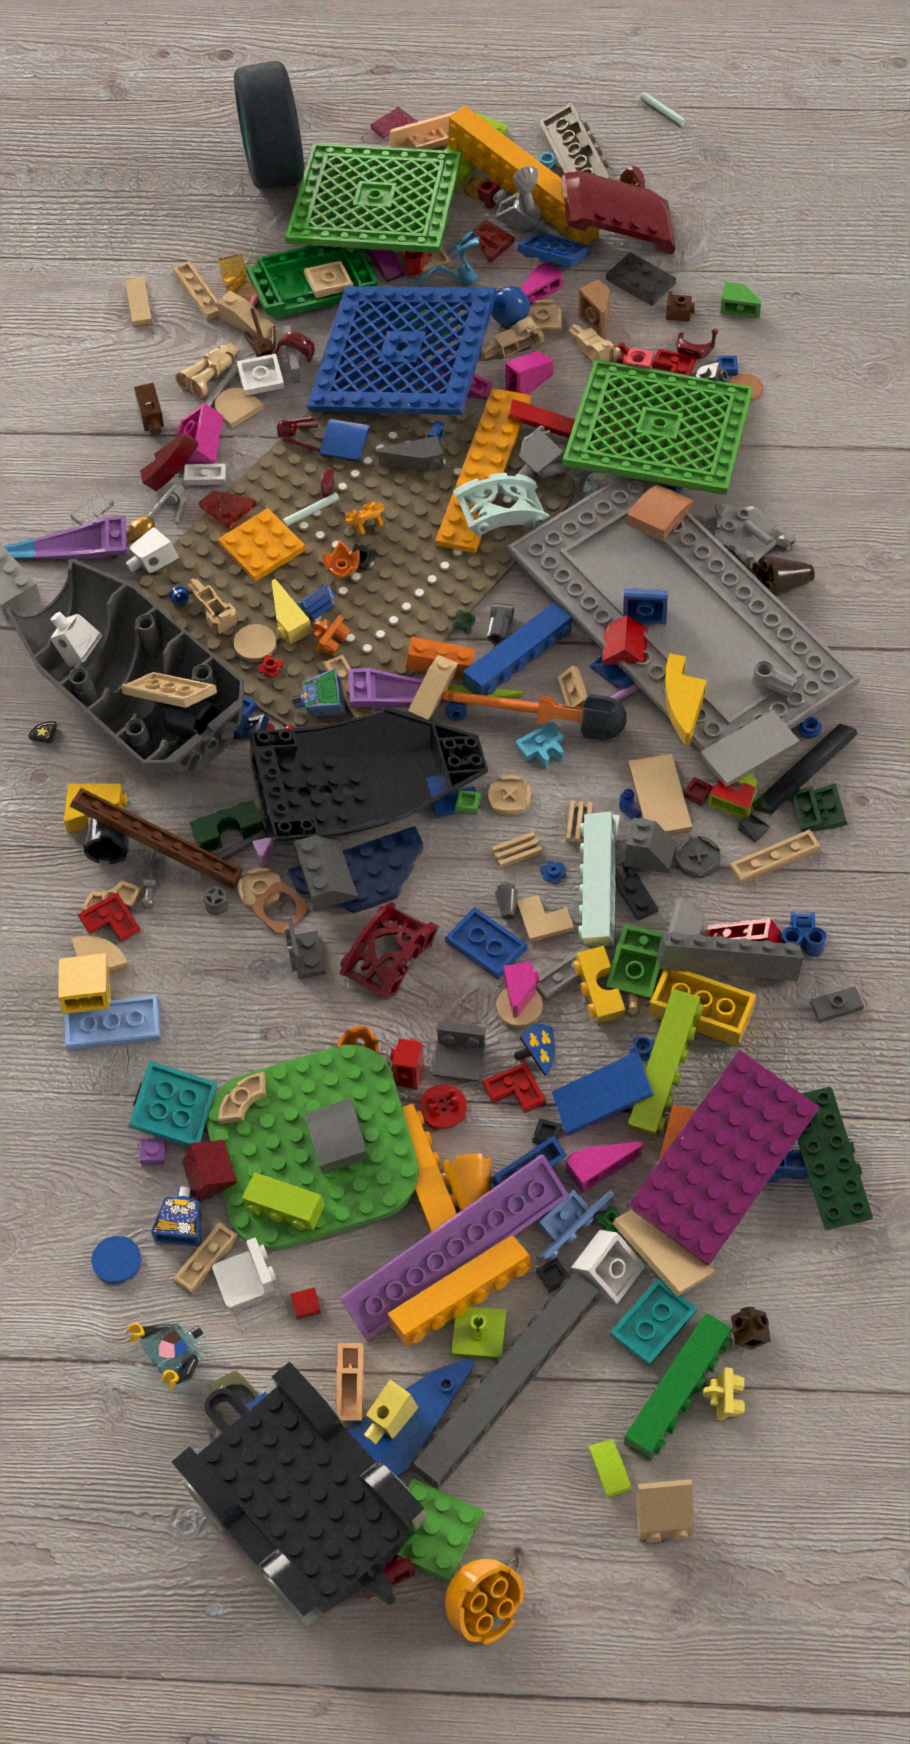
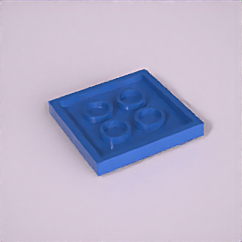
M538 231L519 243L517 252L523 253V256L527 258L537 257L542 262L558 263L562 268H570L591 253L592 246Z

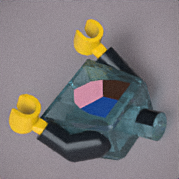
M131 1323L126 1333H134L129 1339L130 1342L135 1343L139 1338L142 1339L140 1342L143 1350L161 1373L162 1378L160 1382L167 1381L168 1390H173L175 1384L192 1378L200 1358L195 1345L206 1338L198 1325L186 1333L178 1323L151 1326Z

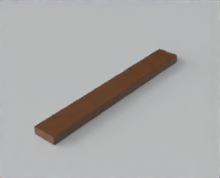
M80 788L71 802V808L233 889L243 869L83 788Z

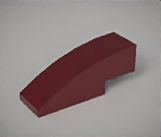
M184 432L154 453L155 460L140 470L142 483L154 491H158L182 469L198 447V441Z

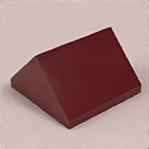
M224 1140L190 1143L182 1163L189 1186L193 1190V1200L201 1203L238 1183Z

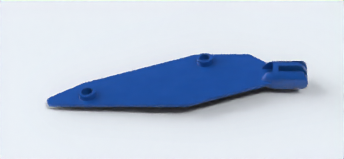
M467 1358L441 1367L405 1389L411 1394L419 1408L394 1438H390L384 1433L376 1445L364 1436L372 1424L367 1416L362 1418V1421H358L347 1428L348 1432L375 1461H380L398 1477L407 1471L414 1462L413 1459L416 1453L423 1448L472 1371L474 1362ZM444 1384L450 1385V1387L447 1389L443 1388L442 1386Z

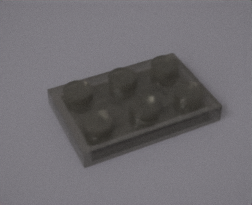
M631 252L606 273L607 281L651 306L676 284L674 276Z

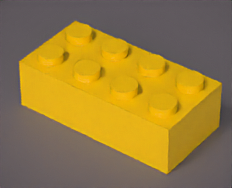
M664 969L650 1001L649 1016L659 1020L663 1019L672 989L699 996L701 1005H704L701 1018H696L693 1026L696 1027V1033L739 1047L755 1007L756 994L689 971Z

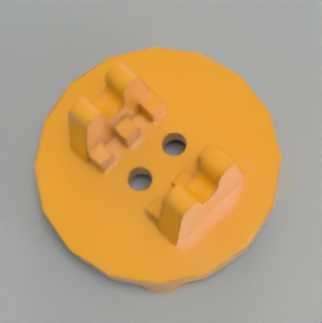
M373 501L363 505V510L358 512L352 510L346 513V524H354L359 535L365 534L363 527L365 520L373 518L376 526L384 525L380 513L385 510V507L381 502L375 504Z

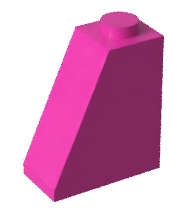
M540 351L509 360L505 363L507 391L529 395L553 375V360Z

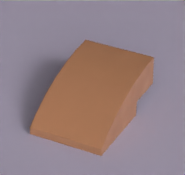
M657 484L644 493L627 513L626 525L664 542L671 531L674 532L694 505V500Z

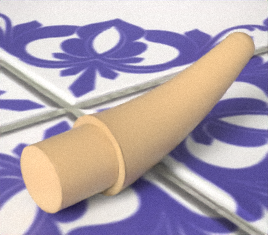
M627 993L628 1012L635 1014L638 1011L639 1005L637 996Z

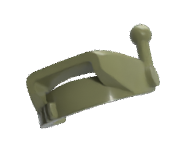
M236 1370L209 1384L210 1393L217 1389H226L227 1387L238 1385L247 1388L254 1399L259 1396L253 1386ZM216 1407V1412L222 1418V1412L218 1411V1407Z

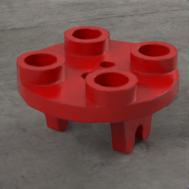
M447 1084L435 1085L427 1089L421 1096L419 1111L422 1113L424 1122L431 1129L452 1128L465 1119L467 1110L466 1099L456 1087Z

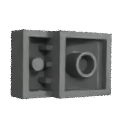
M351 1098L305 1113L322 1174L370 1159Z

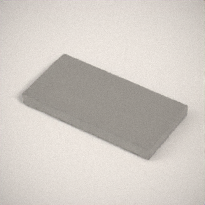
M772 710L702 750L700 756L721 782L728 787L797 747L800 740L775 711Z

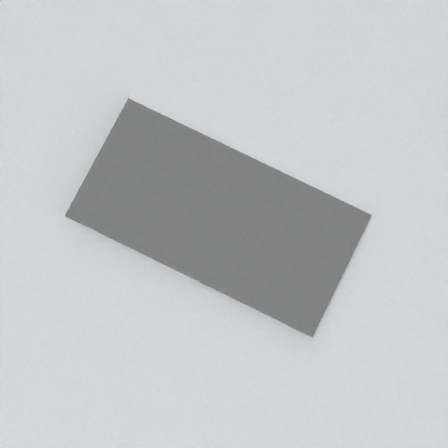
M619 476L507 546V551L572 616L574 621L602 649L607 645L604 641L605 626L623 617L625 588L668 591L666 625L640 623L648 629V634L644 631V637L647 640V651L643 650L646 654V662L627 664L625 661H618V666L670 719L665 701V675L669 653L686 657L684 675L707 680L706 693L691 741L700 751L772 710L791 730L860 683V678L689 512L676 530L669 533L664 542L626 525L627 513L650 488L657 484L660 485L659 483ZM759 661H769L773 664L775 670L798 680L789 698L769 688L759 689L753 685L752 677L755 665Z

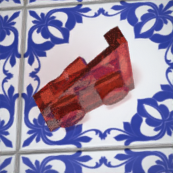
M486 219L473 229L474 238L479 236L478 245L490 263L515 242V236Z
M213 490L199 501V507L226 528H230L257 506L256 500L253 498Z

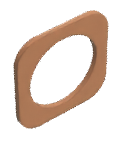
M276 882L254 902L253 911L275 933L284 934V927L288 926V922L276 923L266 916L264 912L266 898L273 893H285L292 897L297 908L296 914L292 918L293 926L306 914L307 904L285 883Z

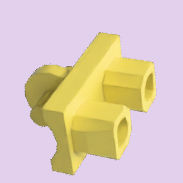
M726 1367L723 1373L716 1375V1379L710 1380V1386L703 1388V1396L710 1399L711 1406H716V1420L724 1421L728 1417H740L745 1412L744 1401L733 1399V1393L740 1394L743 1391L744 1377L734 1375L733 1368Z

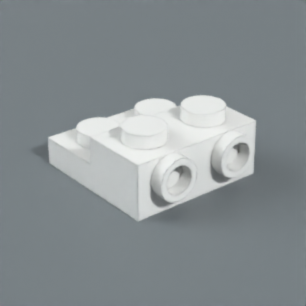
M276 354L237 361L238 373L245 396L284 388Z

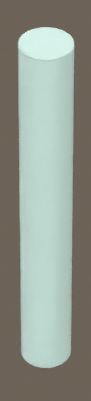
M642 93V100L680 126L685 124L686 120L647 93Z
M335 492L282 519V522L289 526L338 501L339 496Z

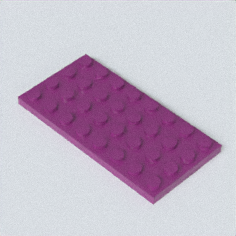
M739 1050L627 1207L709 1266L820 1107Z

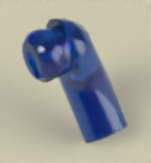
M625 789L619 797L620 810L632 820L633 818H640L641 812L633 806L634 791Z

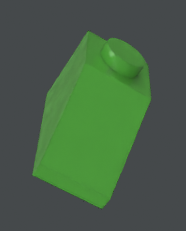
M725 282L720 313L760 318L761 300L745 284Z

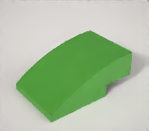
M624 924L606 988H618L622 992L652 999L661 972L657 953L662 933Z

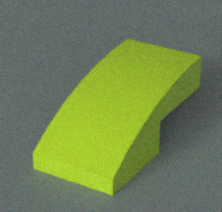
M613 1438L588 1446L606 1497L609 1498L632 1490Z

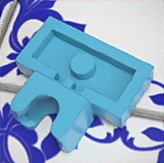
M553 722L515 741L516 748L527 761L537 756V760L544 769H549L548 761L550 757L556 758L559 762H562L564 759V751L559 745L564 742V735Z

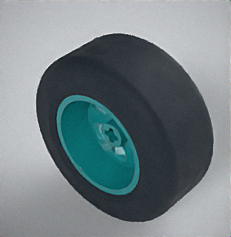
M270 61L239 67L234 73L235 98L244 151L253 184L259 189H266L300 182L304 176L302 141L293 91L285 66L279 61Z

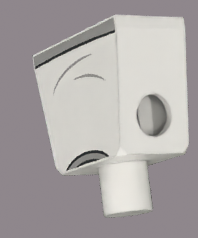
M58 612L51 618L52 623L57 627L51 636V641L67 665L72 667L77 662L83 663L103 635L79 614L66 618L61 612Z

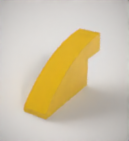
M669 653L665 675L666 706L675 731L684 745L689 746L706 693L707 680L684 675L686 657Z

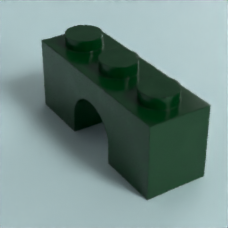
M253 800L241 802L234 807L219 810L214 814L199 817L195 821L190 822L192 835L197 846L208 852L222 848L220 835L226 830H237L240 832L243 840L261 830L264 831L261 816Z

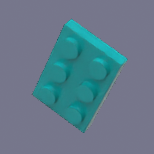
M657 1278L610 1332V1337L650 1367L697 1313V1308L681 1295L677 1297L663 1281Z

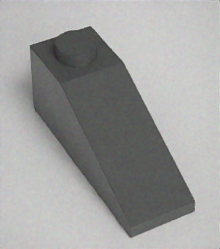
M437 436L377 449L378 463L381 466L421 472L444 468L443 452Z

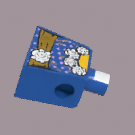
M180 1187L177 1198H164L151 1230L154 1242L195 1247L201 1245L202 1212L199 1201L192 1199L193 1190L191 1188Z

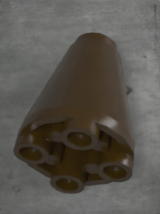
M762 556L752 566V571L756 578L775 596L806 585L813 581L815 577L814 567L811 564L777 557Z

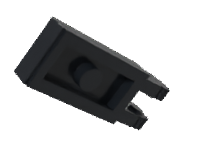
M622 862L623 870L628 876L622 879L620 872L615 867L616 888L636 920L639 921L657 913V905L637 873H634L633 867L624 866V862Z

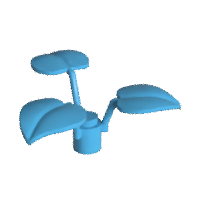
M470 231L449 250L450 254L456 249L457 252L452 258L455 259L457 256H460L463 265L457 269L458 275L442 265H436L421 275L414 287H418L424 278L439 270L450 274L457 281L461 279L466 287L470 286L479 276L468 265L464 253L469 247L479 244V236L474 238V232Z

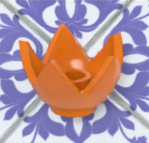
M339 541L332 554L322 552L326 570L336 578L350 577L358 568L360 551L357 550L351 553L342 541Z
M354 1026L347 1029L340 1037L336 1048H340L341 1045H360L378 1053L379 1041L371 1029L364 1026ZM357 1039H363L365 1043H359Z

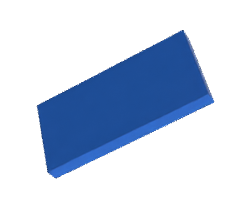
M637 1051L552 1091L565 1133L568 1136L654 1096L642 1059Z

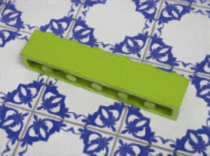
M672 989L646 1068L654 1096L634 1105L628 1122L629 1129L655 1137L658 1136L659 1131H664L667 1122L664 1114L666 1108L671 1109L674 1095L671 1093L674 1086L678 1087L682 1075L679 1072L681 1063L685 1064L687 1061L689 1050L686 1047L688 1041H693L696 1027L693 1026L696 1018L700 1019L704 1005H701L699 996Z

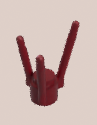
M316 417L278 422L277 435L278 437H283V442H291L320 452L321 448L291 438L296 435L297 429L318 428V424H298L315 421Z

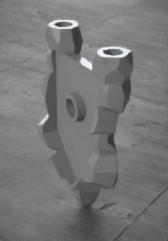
M723 503L715 505L718 529L714 537L724 547H728L729 551L734 552L751 570L753 563L758 562L762 556H765L777 545L788 550L796 542L794 534L787 533L786 529L779 525L776 526L772 522H766V517L763 515L762 510L754 506L737 508Z

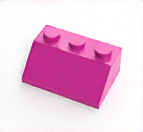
M205 403L179 422L177 437L185 432L199 443L186 464H214L217 459L216 452L220 443V432L223 428V415Z

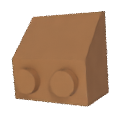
M597 279L579 289V318L589 328L598 333L601 338L605 339L609 322L611 292L607 285H604Z

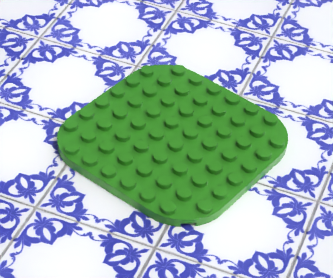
M341 1045L340 1048L333 1047L247 1073L226 1083L213 1097L207 1117L208 1134L210 1141L224 1140L226 1142L238 1183L222 1192L230 1222L236 1233L245 1242L256 1237L258 1245L263 1244L265 1250H283L388 1218L407 1205L409 1198L415 1190L419 1176V1166L393 1074L384 1058L367 1047ZM264 1072L266 1075V1097L258 1099L249 1106L245 1112L244 1122L219 1124V1109L226 1094H229L237 1086V1083L244 1078ZM351 1098L370 1159L322 1174L305 1113ZM254 1172L320 1194L325 1206L314 1230L306 1228L305 1230H299L289 1222H276L269 1215L263 1213L257 1215L248 1211L242 1197Z

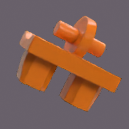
M338 615L330 627H328L330 623L326 619L323 622L316 621L312 625L315 631L313 637L316 639L320 636L322 637L314 650L317 654L320 655L324 651L333 656L340 644L334 641L332 637L335 636L344 641L351 630L342 623L344 618L341 615Z

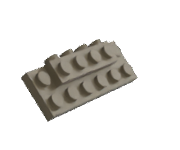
M572 102L539 121L564 173L583 171L610 179L606 170L609 166L604 157L600 158L603 154L598 144L594 146L596 140L592 132H587L590 128L586 120L581 121Z

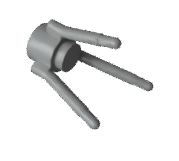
M171 483L164 496L147 516L152 517L165 501L172 505L179 503L175 523L178 524L183 504L186 501V498L183 496L185 493L183 486L178 483Z

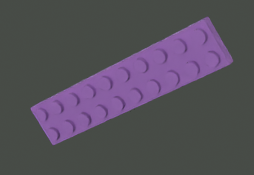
M540 1155L343 1294L339 1299L363 1337L368 1341L390 1325L388 1318L390 1311L511 1235L515 1236L567 1199L569 1194L545 1156Z

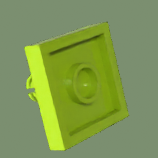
M469 1307L463 1315L455 1317L452 1357L497 1360L503 1353L506 1309Z

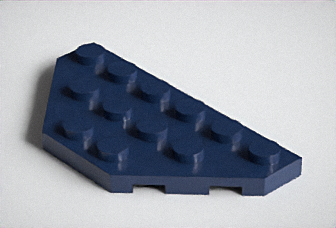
M416 826L343 850L358 899L338 904L339 906L345 907L347 911L357 913L398 898L405 880L408 879L418 855L421 854L424 848ZM300 867L288 869L296 892L303 895L308 894Z

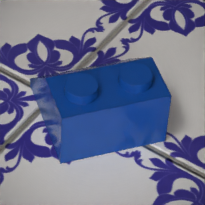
M625 588L623 617L628 615L638 623L666 625L668 591Z

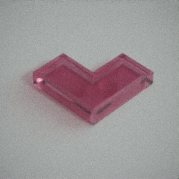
M397 107L372 123L371 130L384 139L390 135L391 129L418 121L400 107Z

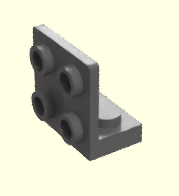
M292 917L287 918L288 926H285L284 930L292 972L297 971L298 979L325 975L326 971L318 931L295 935Z
M438 1021V1043L432 1071L433 1077L479 1082L486 1045V1027Z

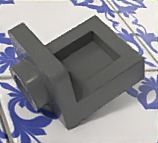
M719 362L697 368L695 377L727 382L728 380L727 371L722 368Z

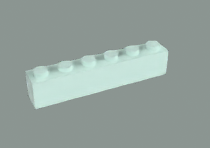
M611 812L584 814V823H581V834L584 837V843L580 845L583 857V864H580V874L583 877V884H580V896L583 898V905L579 906V915L582 919V926H579V938L590 948L614 946L616 821Z

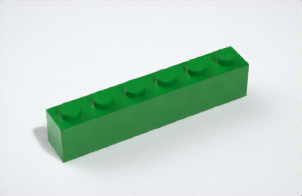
M708 1313L704 1314L625 1434L624 1445L650 1461L655 1454L658 1456L661 1454L666 1445L664 1439L668 1433L673 1435L680 1423L677 1419L682 1412L686 1414L693 1403L692 1396L695 1392H701L707 1381L705 1376L709 1371L713 1373L719 1364L720 1359L718 1356L722 1351L727 1352L733 1342L731 1327Z

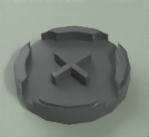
M707 837L686 838L676 849L675 862L678 869L692 878L710 876L717 871L720 865V849L713 840Z

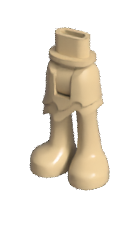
M230 342L225 346L220 345L218 348H214L204 354L200 362L179 371L175 375L177 384L184 390L190 387L194 396L202 399L208 391L206 383L214 376L218 378L229 367L231 362L235 360V355L240 352L239 348Z

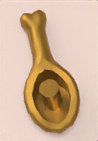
M139 517L129 525L127 530V546L135 543L153 527L155 528V522L151 517Z

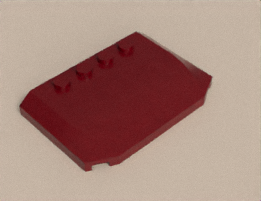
M583 171L563 174L561 181L568 227L586 231L591 226L652 242L656 245L655 250L670 254L674 253L676 245L669 204L666 199L649 189Z

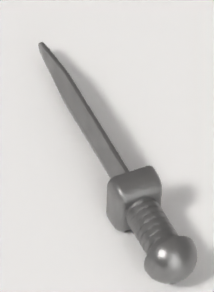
M152 849L149 879L143 880L144 899L141 901V906L146 910L153 908L155 904L153 893L157 891L156 881L153 880L157 852Z

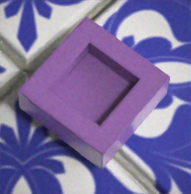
M141 1138L140 1164H165L166 1140L162 1138Z

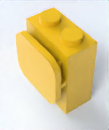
M106 953L59 959V1002L62 1014L109 1009L111 984Z

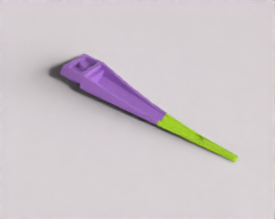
M372 668L348 669L350 707H372V710L383 709V706L387 708L409 707L423 679L388 673ZM451 684L447 690L473 694L463 685ZM496 689L494 693L487 696L499 698L522 697L523 691ZM442 698L439 704L449 703L451 700Z

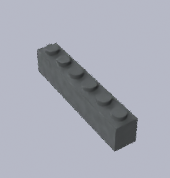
M662 932L657 953L660 969L798 981L804 959L800 945L794 943H773L767 940L751 941L745 938L730 939L723 936L709 937L701 934L687 935L678 932Z

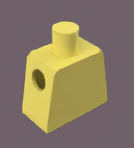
M389 1380L367 1412L366 1416L372 1424L364 1436L375 1445L384 1433L390 1438H394L419 1408L411 1394L392 1380Z

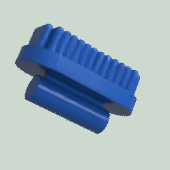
M324 585L296 604L305 615L308 614L310 620L314 621L334 607L330 599L335 596V593L331 591L328 585Z

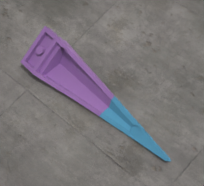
M126 515L103 517L67 530L4 545L3 547L14 559H107V556L127 555Z

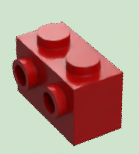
M399 1038L397 1046L392 1047L390 1060L392 1061L391 1071L393 1072L396 1086L418 1090L424 1067L422 1042L412 1038Z

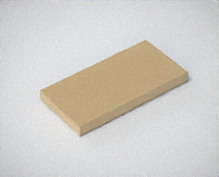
M156 672L149 673L122 686V692L125 695L184 708L217 693L216 686L213 684Z
M672 754L629 761L628 766L642 818L656 821L668 835L692 831V824Z
M632 1210L615 1218L613 1225L677 1297L713 1276L715 1271L710 1265L707 1266Z

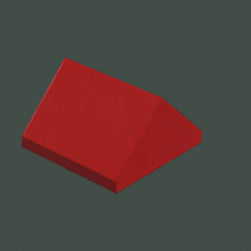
M628 615L605 626L604 641L607 645L603 647L602 664L618 665V661H625L627 664L645 663L646 654L643 650L647 651V640L644 637V631L648 634V629Z

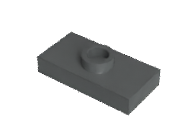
M855 986L811 999L810 1002L819 1023L861 1011L864 1008Z

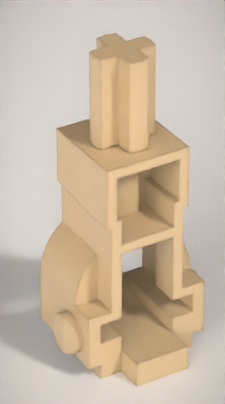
M527 317L518 321L511 329L494 335L496 342L482 348L481 353L484 359L501 353L503 358H506L528 346L532 349L544 343V334L540 326L537 327L532 317Z
M572 325L569 333L576 338L577 349L589 358L592 365L595 359L617 363L616 360L621 358V350L618 347L615 348L614 344L608 339L604 340L592 328L584 331L580 326Z
M193 578L190 580L191 583L187 584V586L195 596L197 607L206 615L208 626L214 634H221L237 625L238 612L230 603H223L210 585L204 587L198 579L195 580ZM217 611L221 612V614L218 615L219 618L215 617V612Z

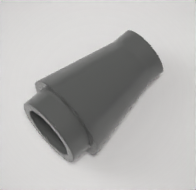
M501 884L497 886V891L495 892L502 919H513L515 917L518 891L513 884Z

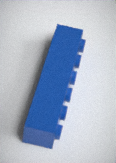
M552 603L464 670L463 686L473 694L491 695L497 687L507 683L514 674L522 671L528 663L538 659L545 650L552 648L558 640L569 635L572 630V616L555 603Z

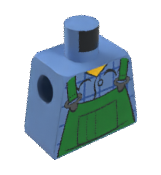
M336 669L304 680L302 683L304 694L292 697L295 709L306 707L308 713L313 718L346 715L342 681Z

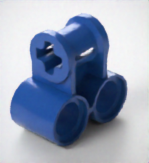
M791 911L790 927L783 930L781 943L800 945V948L804 949L805 953L812 957L822 955L825 948L826 932L819 927H815V912L796 914L795 911Z

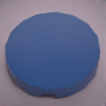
M125 1236L105 1238L96 1246L91 1259L92 1267L97 1277L107 1284L114 1285L122 1284L124 1281L135 1277L142 1261L138 1246L133 1240Z

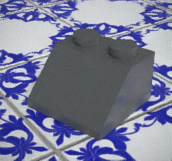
M633 818L626 843L624 866L669 874L676 843L656 821Z

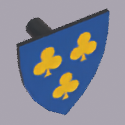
M534 1024L529 1026L520 1036V1040L526 1048L515 1052L514 1057L517 1061L532 1056L544 1076H547L554 1062L555 1055L553 1029L545 1024Z

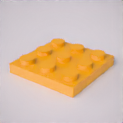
M269 508L218 538V545L254 582H257L306 551L305 544Z

